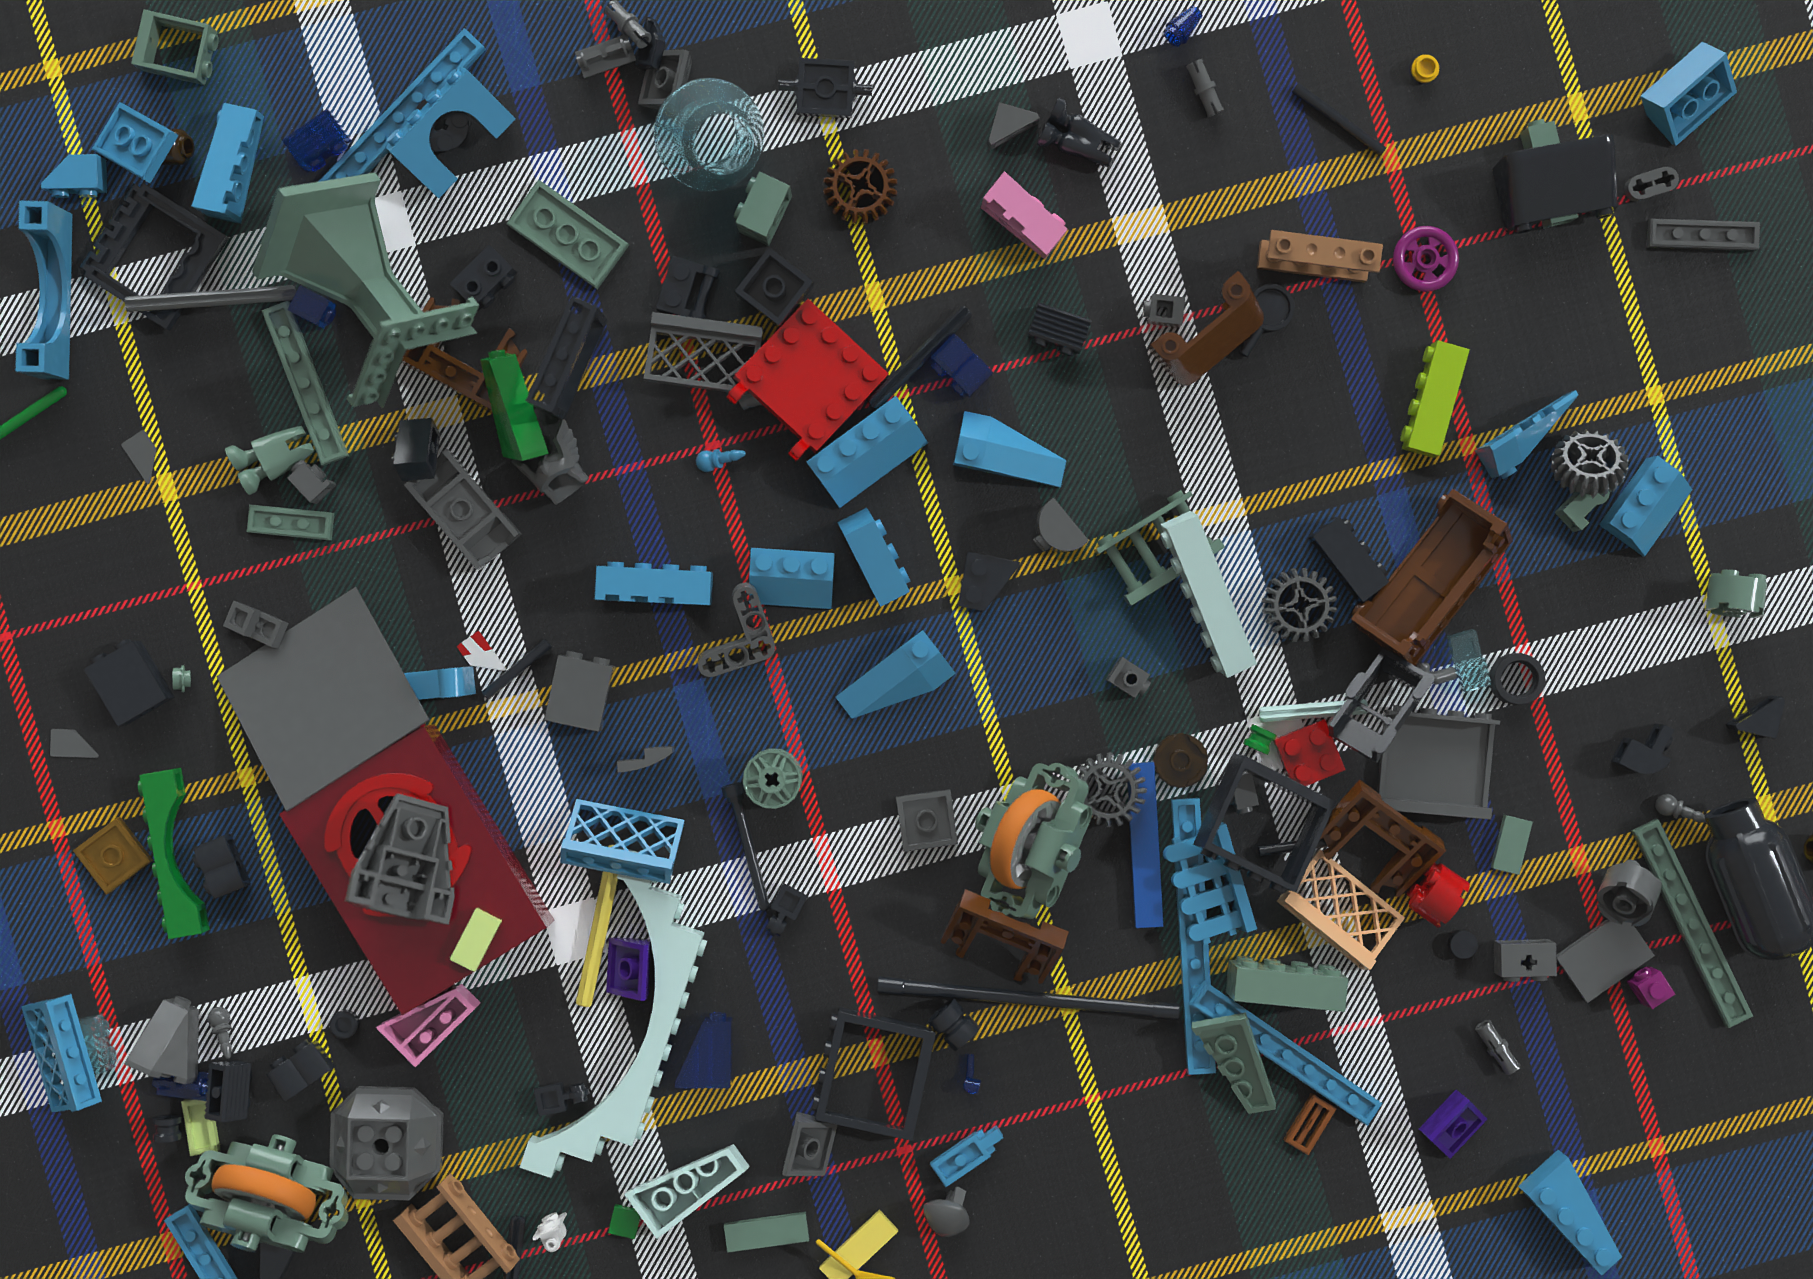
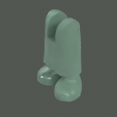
M302 426L289 428L251 441L253 447L251 450L243 451L233 445L225 448L227 457L237 471H241L237 475L247 494L255 493L259 482L266 476L272 481L291 470L296 463L305 460L314 452L311 443L301 445L291 451L287 445L306 435ZM258 460L261 464L255 468L243 470Z

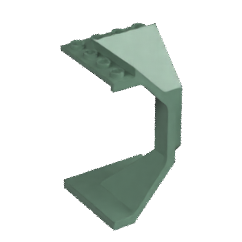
M376 173L278 188L252 272L257 279L273 276L286 277L348 305L374 339L354 393L347 396V400L352 407L371 404L377 401L383 409L406 349L476 334L471 323L474 320L479 304L473 297L468 298L465 304L423 313L393 274L375 204L376 193L381 182Z

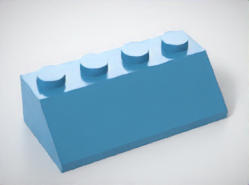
M895 396L806 462L839 508H841L928 444L908 411L897 396Z

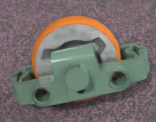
M1042 763L1033 766L1028 779L1022 776L1015 779L1005 801H996L993 809L985 807L979 812L975 827L983 832L979 844L986 847L978 866L979 875L986 878L981 896L991 900L990 904L993 911L1001 912L1013 919L1020 917L1030 920L1035 918L1041 905L1052 907L1055 904L1068 873L1077 867L1081 858L1079 846L1091 820L1092 808L1084 804L1089 791L1088 784L1078 778V774L1073 768L1060 763H1053L1049 766ZM1053 773L1063 775V777L1069 779L1070 782L1061 780L1060 777L1053 775ZM1046 783L1050 787L1066 792L1069 791L1066 799L1061 803L1055 795L1045 791ZM1003 886L1012 889L1026 888L1024 900L1019 895L1003 892ZM1000 901L1007 902L1010 907H1013V908H1015L1016 910L1010 909L1009 907H1007L1006 904H1004V903H1002V902H1000Z
M272 1135L268 1147L255 1143L253 1146L231 1142L227 1154L213 1150L205 1151L200 1156L198 1163L192 1165L185 1175L186 1183L189 1185L185 1194L186 1201L195 1210L203 1212L199 1224L209 1229L234 1235L231 1245L249 1252H255L259 1242L304 1253L308 1240L321 1244L330 1243L335 1237L336 1231L342 1229L348 1222L349 1215L345 1208L348 1195L340 1184L330 1182L334 1172L332 1168L304 1160L300 1155L293 1154L296 1141L281 1135ZM217 1165H218V1166H221V1167L218 1168V1170L215 1172V1174H213V1172H214V1170H215V1167H216ZM204 1176L206 1177L205 1180H200L198 1183L196 1182L197 1178L202 1179ZM211 1191H213L218 1196L229 1202L214 1198H209V1200L203 1199L204 1195L209 1194ZM315 1194L322 1196L325 1194L331 1195V1199L323 1202L319 1208V1217L322 1220L319 1229L301 1222L309 1218L313 1213L316 1204ZM337 1210L339 1212V1215H334L332 1219H330L328 1216L329 1213L334 1214Z

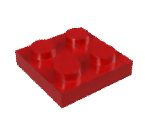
M1325 719L1318 720L1277 737L1273 741L1288 778L1304 786L1346 770L1335 742L1329 736V728Z

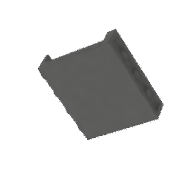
M1393 705V710H1384V716L1394 720L1403 706ZM1420 708V713L1411 712L1397 732L1396 737L1380 756L1377 793L1381 795L1382 801L1396 811L1491 820L1492 808H1488L1495 724L1500 725V720L1491 719L1492 714L1475 713L1474 718L1464 717L1465 712L1448 710L1447 715H1438L1437 709ZM1383 721L1382 734H1383V733L1385 732V730L1389 727V726H1387V725L1384 724V721Z

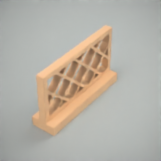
M1318 849L1312 856L1301 883L1311 881L1313 898L1304 899L1297 892L1287 890L1286 893L1279 897L1277 902L1361 970H1371L1377 962L1375 958L1405 917L1332 858L1330 860L1326 859L1323 851ZM1319 859L1328 864L1329 876L1316 878L1314 866ZM1334 870L1338 872L1340 875H1335ZM1310 873L1311 878L1305 879L1307 875ZM1344 877L1349 881L1350 893L1337 895L1335 878ZM1330 879L1332 895L1319 897L1317 880ZM1355 887L1358 888L1361 892H1356ZM1366 895L1369 897L1372 910L1359 912L1356 896ZM1351 896L1353 913L1340 914L1338 898ZM1333 899L1335 915L1325 916L1320 910L1319 900ZM1308 901H1314V906ZM1379 912H1387L1395 918L1389 928L1380 929ZM1372 913L1374 930L1361 931L1359 915ZM1354 916L1356 932L1346 933L1342 929L1340 917ZM1330 918H1335L1336 924ZM1375 933L1376 945L1371 952L1363 946L1362 934ZM1356 935L1357 941L1351 936Z

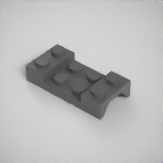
M445 449L437 459L434 479L411 480L404 484L476 570H481L522 535L448 449Z

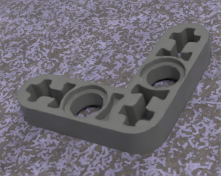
M750 583L738 584L732 593L733 602L746 637L703 651L698 657V668L704 676L715 677L766 660L775 652L774 639L757 590ZM742 591H746L747 594H753L749 596L752 608L746 610L743 598L738 599L741 597ZM751 615H758L762 622L758 627L752 628L746 624L747 618ZM763 640L765 644H768L766 651L757 648L759 641ZM750 644V648L753 649V656H749L746 645ZM734 648H739L744 652V657L739 661L731 660L728 656L729 652ZM720 653H724L726 665H723L722 660H720ZM707 658L717 661L714 663V668L710 669L708 665H705Z

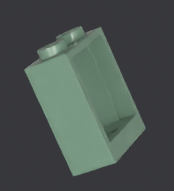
M143 9L131 64L140 71L205 85L206 79L210 78L212 74L211 57L213 51H216L219 42L217 31L209 24ZM162 26L202 35L194 73L153 64Z

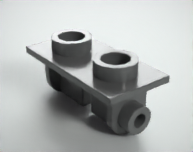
M622 35L575 52L584 79L636 61L628 35Z

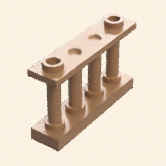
M1271 230L1270 240L1260 241L1257 269L1365 283L1368 279V272H1380L1383 244Z
M451 1173L437 1186V1189L441 1192L419 1210L411 1203L393 1220L440 1279H483L499 1266L507 1274L520 1260L514 1247L504 1240L466 1193L462 1183L455 1179ZM448 1201L458 1215L440 1229L434 1231L425 1218ZM466 1223L476 1236L452 1253L442 1240ZM483 1244L493 1258L472 1274H469L460 1264V1261Z

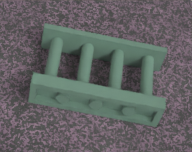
M1181 490L1167 498L1169 504L1116 537H1113L1110 533L1097 541L1099 547L1094 550L1096 555L1106 551L1128 586L1126 588L1128 593L1123 596L1128 606L1135 604L1180 576V573L1176 574L1172 566L1165 569L1164 566L1159 565L1138 529L1152 521L1159 534L1163 533L1160 524L1165 521L1161 515L1176 507L1180 515L1191 511L1185 500L1193 496L1191 491L1185 494ZM1127 536L1130 537L1151 571L1149 575L1152 579L1143 584L1140 580H1136L1115 546L1117 542ZM1210 537L1207 538L1213 554L1225 548L1220 538L1213 541Z

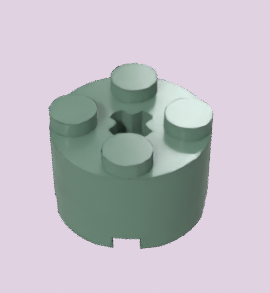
M1722 570L1721 573H1712L1708 581L1705 611L1711 610V614L1741 618V615L1750 613V618L1763 617L1767 591L1766 575L1749 574V577L1739 576V571Z

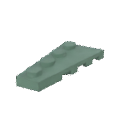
M1246 1012L1192 1022L1191 1029L1196 1036L1199 1035L1204 1043L1203 1047L1209 1055L1213 1056L1218 1064V1069L1223 1076L1227 1077L1231 1083L1232 1090L1248 1114L1275 1110L1276 1102Z

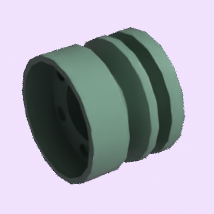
M769 748L760 751L748 762L744 770L743 785L746 794L755 804L763 808L776 809L786 806L796 797L802 785L803 772L799 761L793 754L783 749ZM775 772L779 775L777 780L780 783L778 785L773 783L770 786L766 783L768 777L765 775L767 773L772 775Z

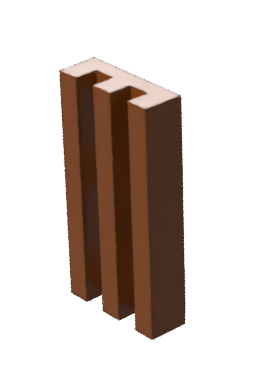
M1311 1093L1285 1135L1284 1141L1309 1155L1337 1108ZM1315 1102L1318 1103L1296 1140H1293ZM1323 1107L1326 1108L1327 1110L1325 1111L1324 1115L1322 1116L1312 1135L1308 1139L1305 1146H1303L1301 1143L1303 1142L1309 1130L1313 1126L1315 1120L1317 1119Z

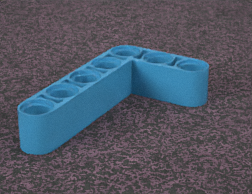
M473 666L404 673L418 700L476 694Z

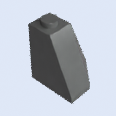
M180 996L163 1000L124 1064L148 1076L160 1078V1076L166 1078L175 1076L173 1081L181 1084L196 1082L198 1078L199 1009L191 1006L190 1000Z

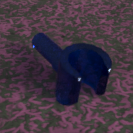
M967 1054V1072L963 1087L969 1093L978 1094L981 1080L973 1078L974 1054Z

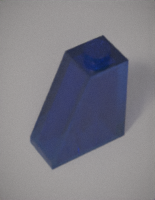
M716 1012L710 1013V1017L704 1018L676 1079L675 1088H731L732 1017H726V1013Z

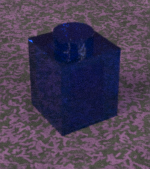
M300 285L287 310L324 329L326 324H331L336 315V310H334L336 304Z

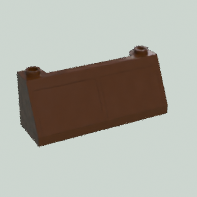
M1454 489L1448 495L1444 494L1439 499L1436 505L1438 517L1388 579L1389 583L1380 589L1372 601L1360 602L1352 612L1353 617L1351 620L1356 628L1382 648L1413 665L1419 662L1513 541L1506 522Z

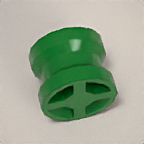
M1252 724L1250 736L1244 740L1243 744L1268 755L1270 752L1269 745L1276 739L1277 735Z

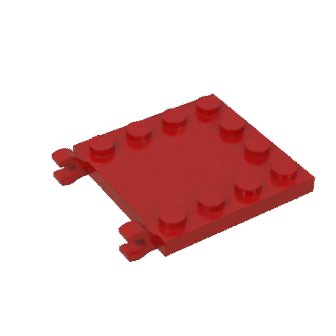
M807 299L734 375L733 378L738 383L729 391L727 398L735 405L748 391L800 439L788 453L790 457L797 461L808 448L816 453L889 373L815 304Z

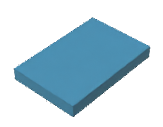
M119 102L92 150L151 183L179 135Z

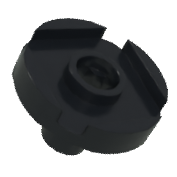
M426 99L421 101L416 109L421 110L428 103ZM450 111L438 118L440 119L442 116L447 118L445 123L448 125V128L446 130L441 128L438 132L434 129L435 123L432 125L429 135L432 151L447 152L459 147L463 143L468 133V117L464 111Z

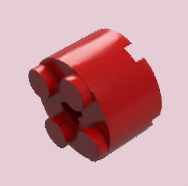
M1434 863L1423 873L1424 877L1419 884L1414 883L1411 886L1407 896L1411 898L1409 908L1439 928L1441 927L1440 921L1446 924L1459 910L1464 901L1460 896L1463 890L1469 891L1470 883L1443 864Z

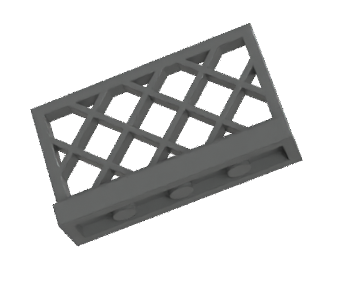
M653 312L643 379L648 382L729 392L736 385L732 378L745 364L736 351L743 346L755 347V354L762 346L763 327ZM657 334L669 336L674 343L661 352L656 345ZM688 339H696L701 348L688 355L681 344ZM716 342L724 343L729 350L718 359L708 349ZM678 347L685 356V359L673 367L665 356ZM654 350H656V352L658 353V355L655 357ZM705 351L713 362L703 370H700L693 359ZM733 355L741 366L728 374L720 363ZM660 359L670 369L662 376L651 374L652 365ZM690 363L697 374L690 379H683L677 370ZM717 366L725 377L717 383L709 382L704 374Z

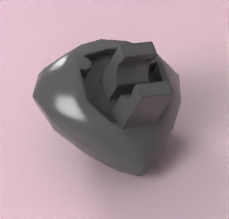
M955 1187L954 1192L948 1191L946 1200L938 1199L924 1204L925 1219L932 1231L937 1235L945 1237L955 1236L968 1228L970 1219L963 1207L965 1190Z

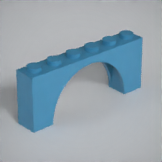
M19 201V230L27 236L35 254L39 274L40 298L38 316L32 334L25 342L16 343V372L40 379L69 380L72 214L48 201Z

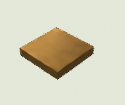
M121 817L114 819L73 850L106 895L110 894L153 861Z

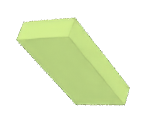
M476 908L450 960L476 972L502 920Z
M207 1096L186 1099L181 1102L190 1156L200 1155L208 1150L217 1152L220 1150L216 1121L208 1120L204 1117L206 1114L205 1104L207 1103Z

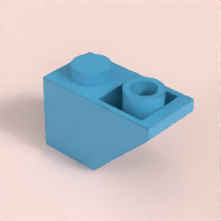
M97 154L68 155L41 183V189L51 193L52 197L69 198V194H79L80 197L95 198L97 193H107L106 160Z

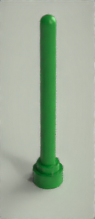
M63 386L57 387L0 426V440L66 396V388Z

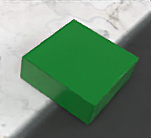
M615 1204L608 1233L635 1239L641 1218L635 1208Z

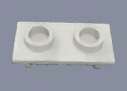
M554 1212L542 1219L543 1223L537 1227L538 1229L533 1236V1241L540 1238L547 1251H557L567 1232L563 1223L567 1213L564 1212L558 1215L557 1212Z

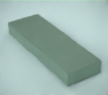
M249 505L247 532L332 540L334 513Z
M806 1211L724 1223L727 1253L809 1241Z

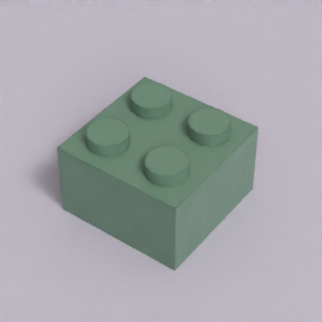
M759 171L756 178L752 177L746 188V193H748L745 203H739L734 218H736L739 233L769 246L792 198L789 185Z

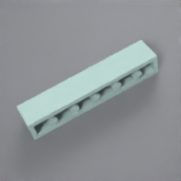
M1189 511L1160 524L1163 533L1160 534L1161 540L1165 548H1170L1174 558H1171L1170 562L1176 574L1180 573L1183 583L1180 584L1182 592L1187 599H1191L1193 608H1190L1195 622L1201 624L1203 632L1200 633V636L1206 648L1210 647L1213 656L1210 657V661L1215 671H1220L1228 678L1257 665L1198 515Z

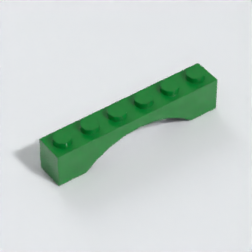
M181 768L142 774L138 781V791L140 796L144 798L143 819L149 826L150 835H148L147 841L150 851H153L155 860L152 870L154 877L158 878L159 883L157 899L159 904L163 906L164 917L162 918L163 930L168 934V939L204 933L210 930L205 902L185 882L178 869L173 849L174 821L179 806L186 795Z

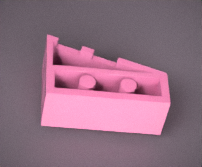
M1005 171L983 197L981 209L1043 259L1047 258L1067 232V228L1064 226L1066 223L1062 218L1048 212L1037 198L1025 191Z
M461 983L427 1000L403 1016L400 1013L382 1022L376 1028L416 1067L480 1002Z

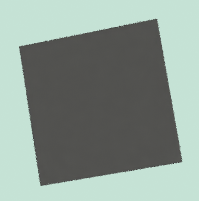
M354 587L286 631L278 649L264 645L217 676L287 812L429 721L426 712L357 587Z

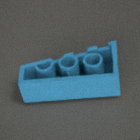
M1557 1150L1518 1186L1601 1276L1622 1258L1569 1158L1561 1151Z

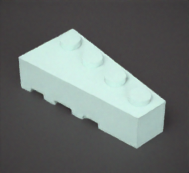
M733 1144L631 1188L624 1195L656 1239H658L740 1176L750 1166Z

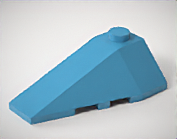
M1576 390L1563 395L1475 450L1491 478L1501 476L1504 479L1517 471L1515 466L1525 460L1578 396Z
M964 411L954 466L1061 487L1066 464L1065 459L993 417Z
M921 630L838 694L836 699L853 719L933 691L956 673L926 633Z

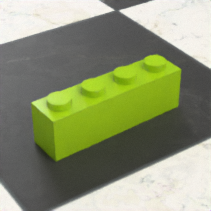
M1439 340L1426 347L1423 355V362H1426L1424 371L1419 373L1415 388L1418 389L1416 399H1412L1408 409V415H1411L1409 425L1404 426L1400 441L1404 442L1403 450L1432 458L1440 456L1470 349Z

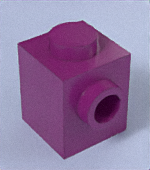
M1650 966L1640 969L1632 978L1627 980L1640 1003L1651 1009H1654L1675 995L1662 972Z

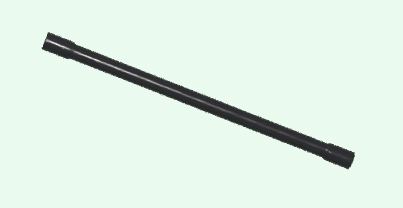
M878 977L877 993L943 997L1142 1015L1178 1020L1179 1018L1178 1003L1141 1002Z

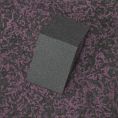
M999 102L987 145L989 150L991 151L1037 125L1040 119L1038 114Z

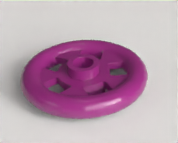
M1420 226L1406 232L1397 242L1393 254L1394 268L1400 280L1408 287L1423 292L1435 291L1448 284L1454 277L1459 263L1458 249L1453 239L1445 231L1433 226ZM1427 237L1429 245L1418 247L1416 239ZM1442 244L1446 249L1447 255L1440 257L1435 247ZM1405 251H1413L1412 263L1404 262ZM1422 255L1429 257L1428 264H1424L1421 261ZM1440 264L1445 270L1439 277H1436L1432 271ZM1414 269L1425 273L1423 280L1412 276Z

